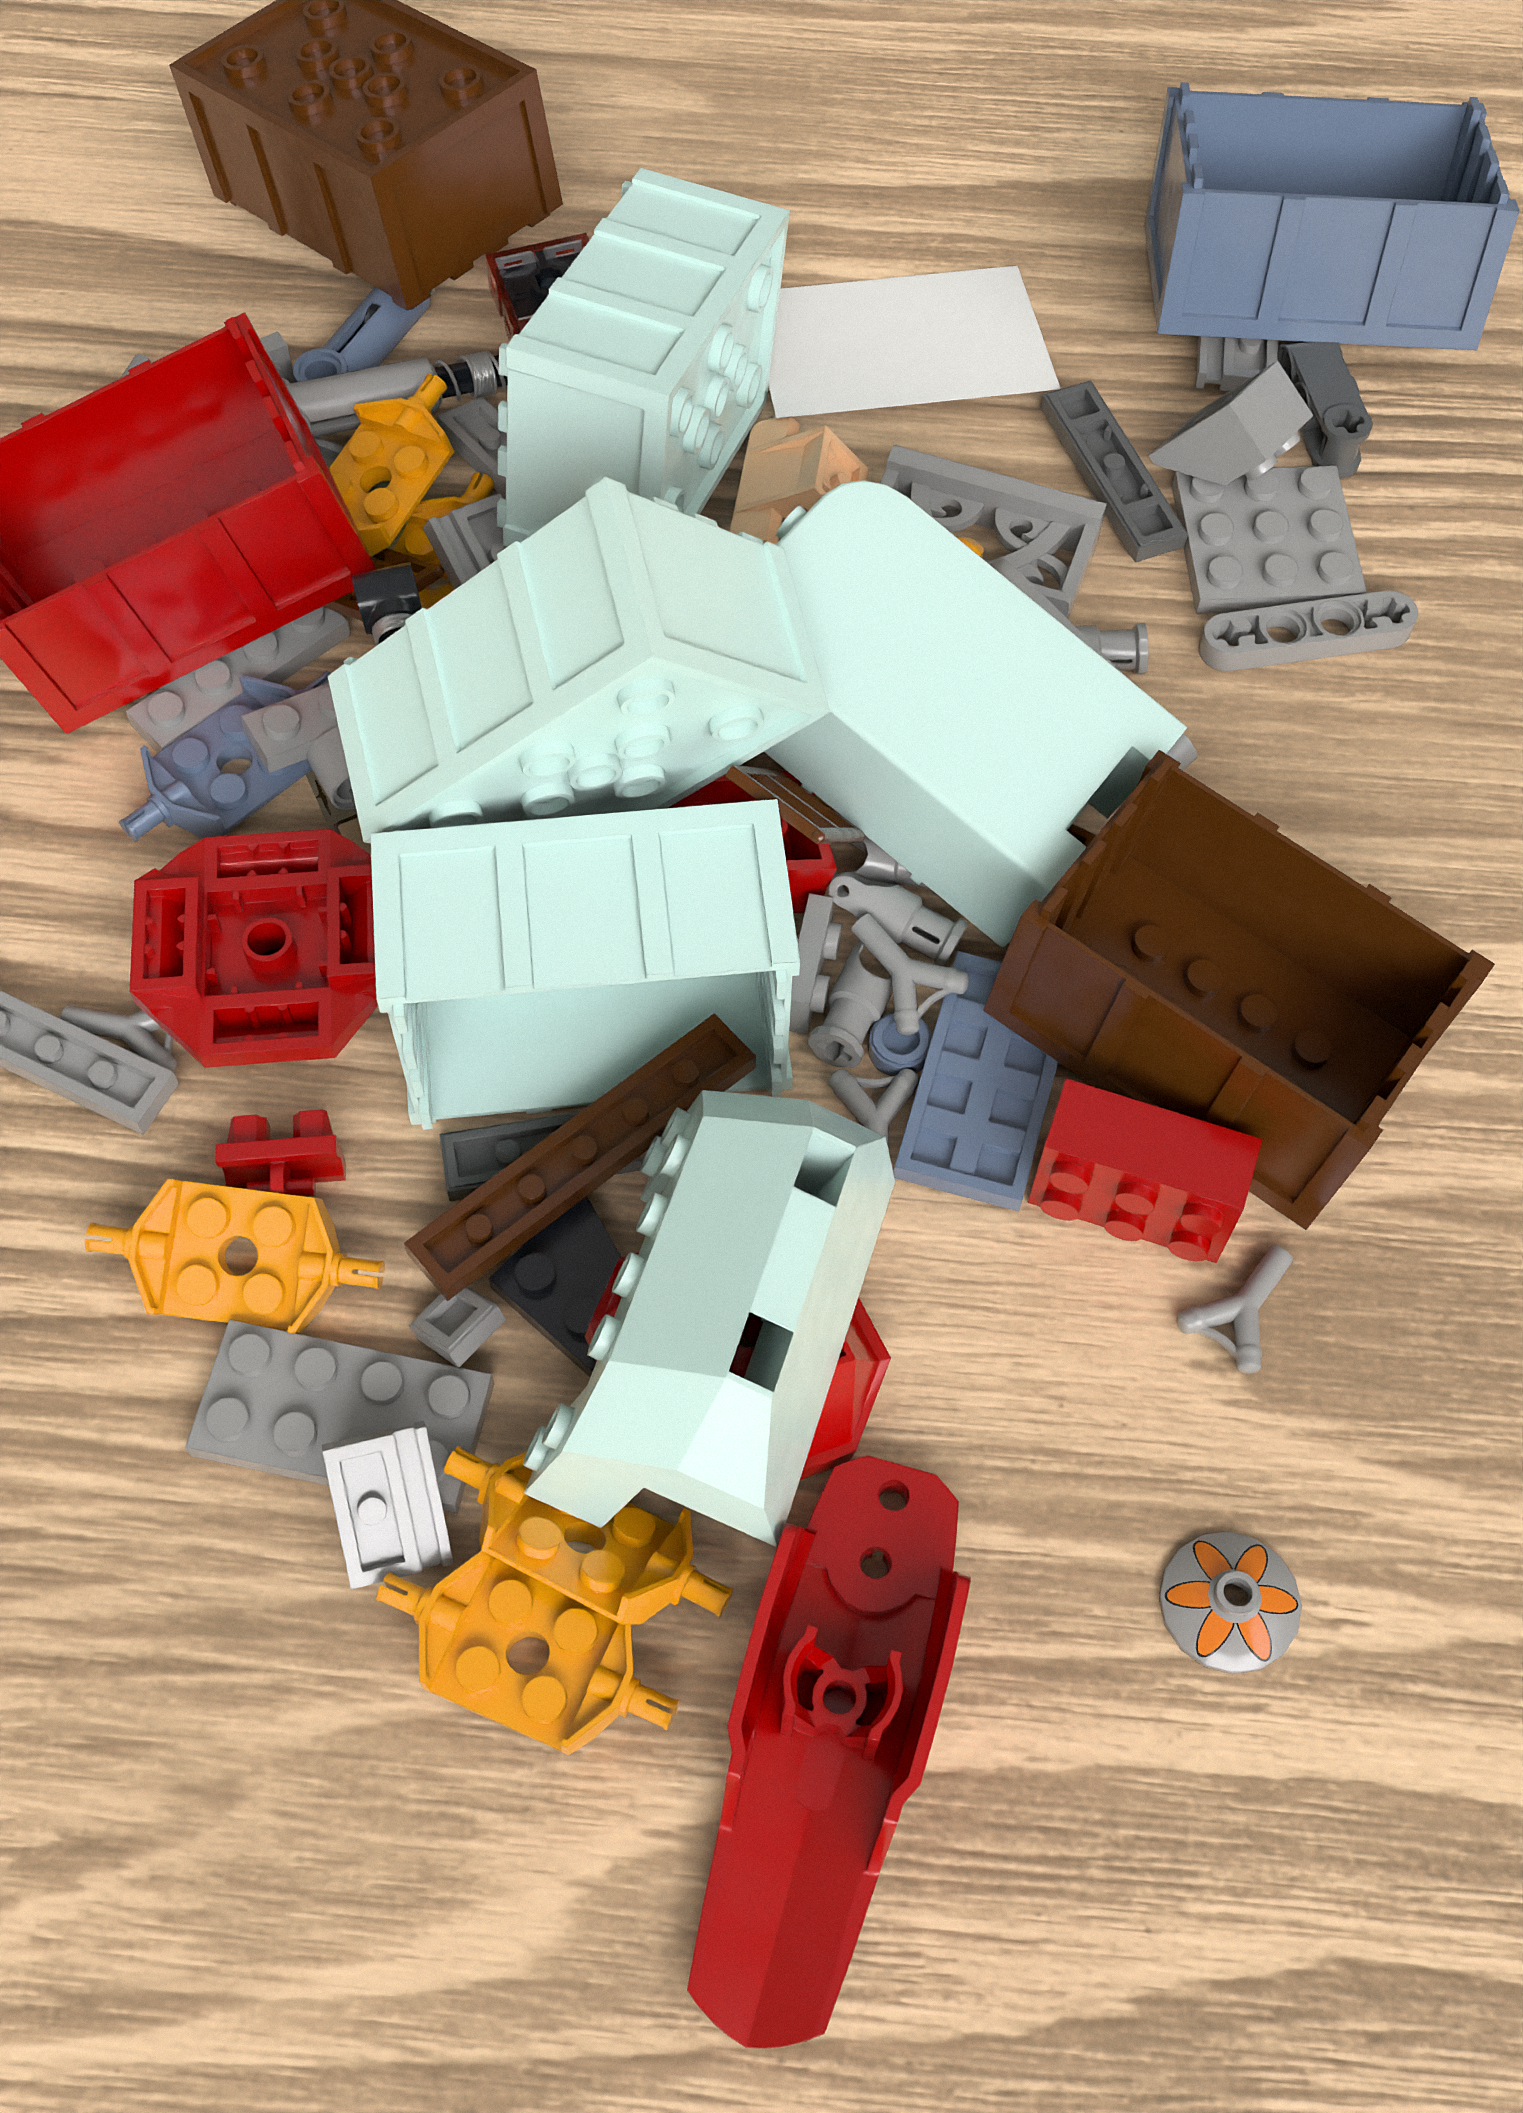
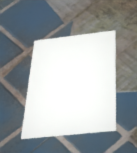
M1018 266L780 289L768 385L776 418L1061 389Z

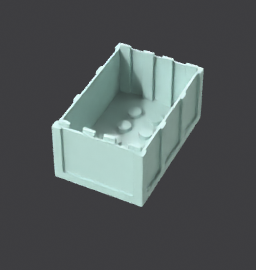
M644 168L639 169L632 178V182L625 181L622 184V198L607 218H602L594 229V235L562 278L558 277L549 288V295L519 334H515L508 344L502 343L499 347V374L508 377L507 401L502 400L498 405V430L507 433V447L501 445L498 449V475L506 477V499L500 498L497 502V526L503 528V546L508 547L515 541L521 543L586 496L585 491L595 484L594 481L601 475L625 484L627 491L646 499H651L653 496L677 505L679 512L689 516L693 513L700 515L767 402L790 210Z
M601 475L594 481L595 484L585 491L586 496L521 543L518 541L513 542L497 554L498 559L429 609L422 608L405 620L406 625L362 657L359 659L348 657L344 660V665L328 675L363 842L371 843L370 833L666 809L723 776L732 765L740 766L830 713L784 548L768 541L763 543L762 539L744 532L734 534L719 528L716 521L697 513H693L690 516L678 511L677 505L654 496L651 499H646L627 491L625 484Z
M777 799L370 833L376 999L380 1013L387 1012L407 1083L408 1115L411 1125L422 1124L423 1130L433 1129V1123H437V1120L515 1112L535 1114L552 1112V1109L589 1106L714 1013L756 1055V1068L725 1092L767 1089V1092H771L772 1097L781 1096L782 1090H792L793 1076L788 1046L792 976H797L800 972V956Z

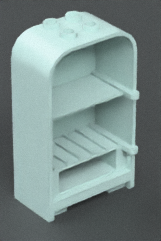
M865 480L842 483L824 494L808 512L800 505L797 506L784 520L776 533V536L781 539L776 545L783 547L785 550L830 713L764 752L803 783L801 785L811 794L814 792L911 872L912 875L909 878L920 885L923 882L995 943L1005 947L1011 941L1019 919L1035 899L1042 902L1085 850L1086 846L1067 831L1084 808L1090 804L1108 819L1137 787L1146 765L1158 750L1167 754L1187 729V726L907 496L885 484Z

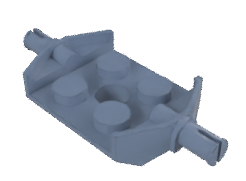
M325 671L323 675L305 688L295 691L285 685L242 675L239 677L243 690L242 694L154 757L151 756L149 749L145 745L141 747V756L151 795L147 798L145 804L119 821L124 832L134 842H137L140 837L163 821L169 828L175 824L201 838L224 836L309 773L312 769L307 759L268 773L243 732L241 716L329 683L328 675L331 673ZM234 759H246L252 762L250 767L240 774L223 773L221 771L226 763Z

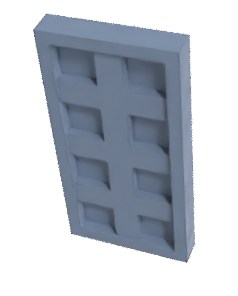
M957 951L953 967L968 973L969 985L963 994L950 993L943 998L893 1174L895 1179L1019 1212L1058 1061L983 1011L1002 962Z

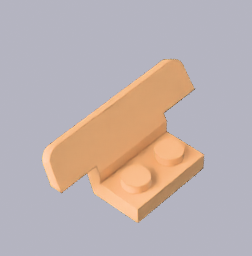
M775 417L760 421L752 427L729 532L734 534L744 532L762 539L763 543L768 541L776 545L779 542L776 533L782 525L783 518L788 517L797 506L805 507L809 511L824 494L838 485L861 480L867 481L868 467L826 425L799 433L800 424L793 417Z

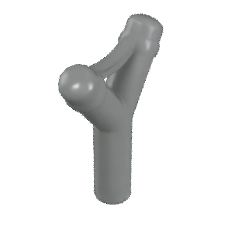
M871 914L862 916L852 926V932L891 974L895 1011L894 1021L896 1023V1031L899 1034H915L920 1028L919 1019L934 1002L950 993L963 994L967 990L969 985L968 973L954 967L947 968L910 959ZM916 984L940 989L929 996L918 1008Z
M66 1005L63 1008L60 1019L94 1035L124 1040L139 1056L170 1071H175L177 1061L172 1057L174 1039L166 1033L165 1045L163 1047L149 1033L161 1027L143 1010L131 1015H124Z
M908 1068L901 1069L896 1076L882 1079H866L852 1076L846 1069L836 1070L828 1080L835 1095L844 1102L862 1126L886 1137L889 1150V1124L906 1101L915 1093L920 1077L915 1071ZM862 1087L872 1089L888 1087L876 1104L862 1089Z
M1272 1245L1237 1294L1202 1305H1193L1188 1309L1181 1310L1177 1314V1324L1181 1332L1187 1335L1196 1332L1221 1344L1236 1359V1367L1242 1373L1254 1374L1261 1370L1262 1349L1260 1348L1258 1310L1293 1263L1291 1254L1280 1246ZM1234 1321L1235 1345L1225 1335L1211 1328Z

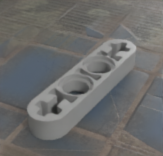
M1378 591L1222 613L1213 616L1207 621L1199 644V655L1211 668L1220 671H1236L1395 648L1403 645L1409 639L1418 617V609L1414 601L1403 593L1397 591ZM1327 619L1341 621L1348 627L1350 632L1343 635H1335L1325 630L1321 622ZM1272 627H1283L1291 631L1296 639L1291 642H1279L1271 638L1267 630Z

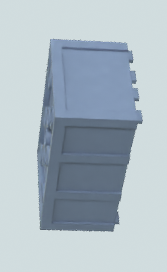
M1181 82L1180 88L1167 87L1144 223L1157 334L1302 342H1339L1340 344L1477 351L1520 211L1516 199H1510L1509 197L1510 193L1506 181L1503 179L1499 160L1491 143L1488 127L1485 125L1487 112L1484 103H1479L1478 97H1469V101L1462 102V104L1389 101V98L1367 97V100L1286 96L1283 93L1276 92L1247 94L1190 91L1188 82Z

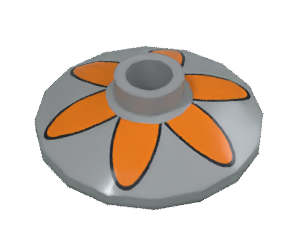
M1229 1531L1204 1534L1179 1548L1163 1572L1159 1593V1602L1166 1629L1181 1651L1203 1667L1228 1674L1260 1671L1282 1657L1298 1633L1302 1604L1296 1579L1281 1557L1256 1538ZM1234 1584L1241 1587L1246 1593L1247 1605L1234 1606L1229 1603L1224 1595V1586Z

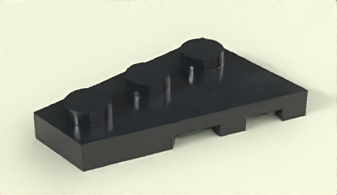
M586 1196L529 1239L489 1278L491 1289L591 1378L596 1360L587 1355L589 1345L585 1339V1334L618 1259L622 1257Z

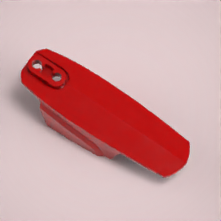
M869 1455L834 1467L805 1530L803 1527L791 1523L785 1525L756 1613L727 1725L732 1754L726 1776L720 1824L700 1916L687 1992L698 2008L717 2028L745 2048L771 2049L788 2047L807 2042L824 2035L883 1862L895 1833L903 1804L922 1782L949 1683L967 1603L971 1577L961 1572H953L959 1501L936 1474ZM886 1492H896L904 1499L905 1507L897 1511L888 1510L882 1506L879 1498ZM874 1550L884 1553L882 1561L886 1564L887 1574L881 1578H871L861 1569L862 1562L871 1558Z

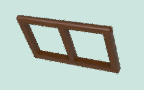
M732 765L725 777L758 801L777 799L780 817L816 844L858 843L865 839V834L862 830L780 770Z

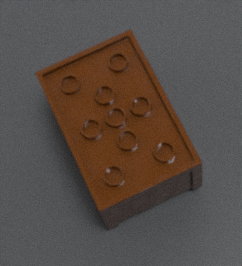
M276 0L169 64L214 196L225 203L230 201L234 206L242 207L267 222L269 229L280 236L287 234L332 261L333 267L347 275L351 272L392 296L393 302L407 311L414 309L430 298L429 291L448 278L455 281L474 268L473 261L486 254L490 257L509 244L508 237L526 225L531 228L550 216L551 212L563 205L537 70L398 0Z
M1158 750L1146 765L1134 791L1042 902L1035 899L1021 915L983 1011L1096 1088L1263 1139L1249 1192L1307 1230L1372 1148L1383 1131L1378 1125L1422 1060L1477 991L1495 963L1473 949L1470 953L1461 949L1389 903L1392 898L1371 884L1364 887L1278 832L1277 830L1280 826L1258 812L1255 816L1248 813L1179 769L1180 762Z

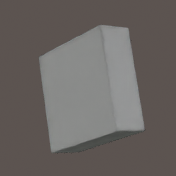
M467 1286L449 1301L440 1294L408 1326L419 1341L459 1368L506 1321V1318L496 1304Z

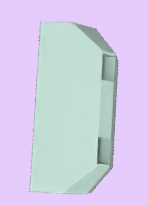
M702 1090L687 1112L678 1107L675 1109L663 1132L662 1138L659 1136L654 1138L643 1159L640 1172L649 1177L640 1200L647 1203L639 1218L636 1231L645 1235L644 1242L638 1255L632 1252L627 1255L615 1279L612 1292L622 1296L615 1316L611 1317L606 1314L591 1340L587 1355L597 1359L588 1385L570 1406L559 1403L547 1428L541 1425L529 1445L523 1466L533 1471L524 1494L602 1528L643 1488H646L778 1547L895 1185V1178L886 1137L810 1100ZM749 1312L761 1317L760 1321H763V1325L745 1377L742 1378L729 1372Z

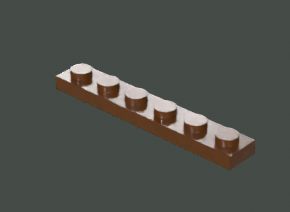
M715 1013L404 1242L408 1256L443 1297L449 1301L646 1152L656 1136L662 1138L668 1121L677 1107L687 1112L702 1090L725 1092L756 1068V1055Z

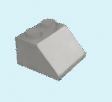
M1277 360L1194 414L1156 448L1149 457L1154 465L1224 486L1244 474L1249 481H1252L1272 468L1278 462L1276 457L1292 448L1301 440L1297 431L1313 417V414Z

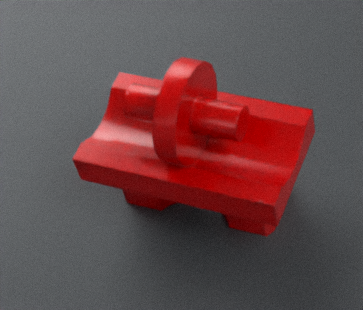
M323 1109L299 1111L293 1115V1138L272 1140L271 1127L267 1117L257 1114L234 1116L231 1119L227 1143L215 1145V1163L217 1167H222L227 1187L314 1197L316 1196V1183L346 1180V1162L337 1136L333 1133L328 1113Z

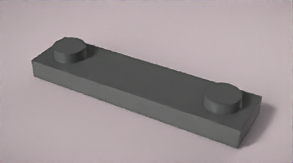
M1092 381L1043 394L1041 410L1096 500L1107 503L1105 515L1134 562L1136 563L1184 548L1188 533Z

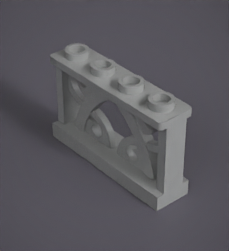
M893 445L880 484L888 485L907 496L951 533L966 529L973 524L995 530L1000 543L1012 552L1001 558L1010 562L1069 620L1091 557H1093L1099 541L1107 503ZM1059 548L1075 552L1069 568L1052 556ZM994 560L987 561V563L991 564ZM1037 566L1047 570L1056 578L1059 584L1058 590L1043 586V575L1036 568Z

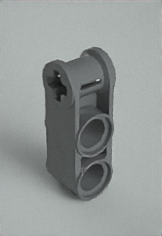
M1301 341L1281 344L1278 347L1277 360L1313 414V417L1299 429L1312 459V465L1337 466L1340 479L1352 476L1357 472L1361 462L1360 445L1369 437L1373 423L1359 395L1357 382L1351 376L1343 359L1339 342Z

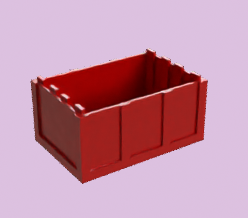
M245 312L225 320V327L153 363L147 360L129 369L128 375L46 416L40 413L22 422V428L0 438V659L66 734L353 592L354 587L351 575L377 569L307 421Z

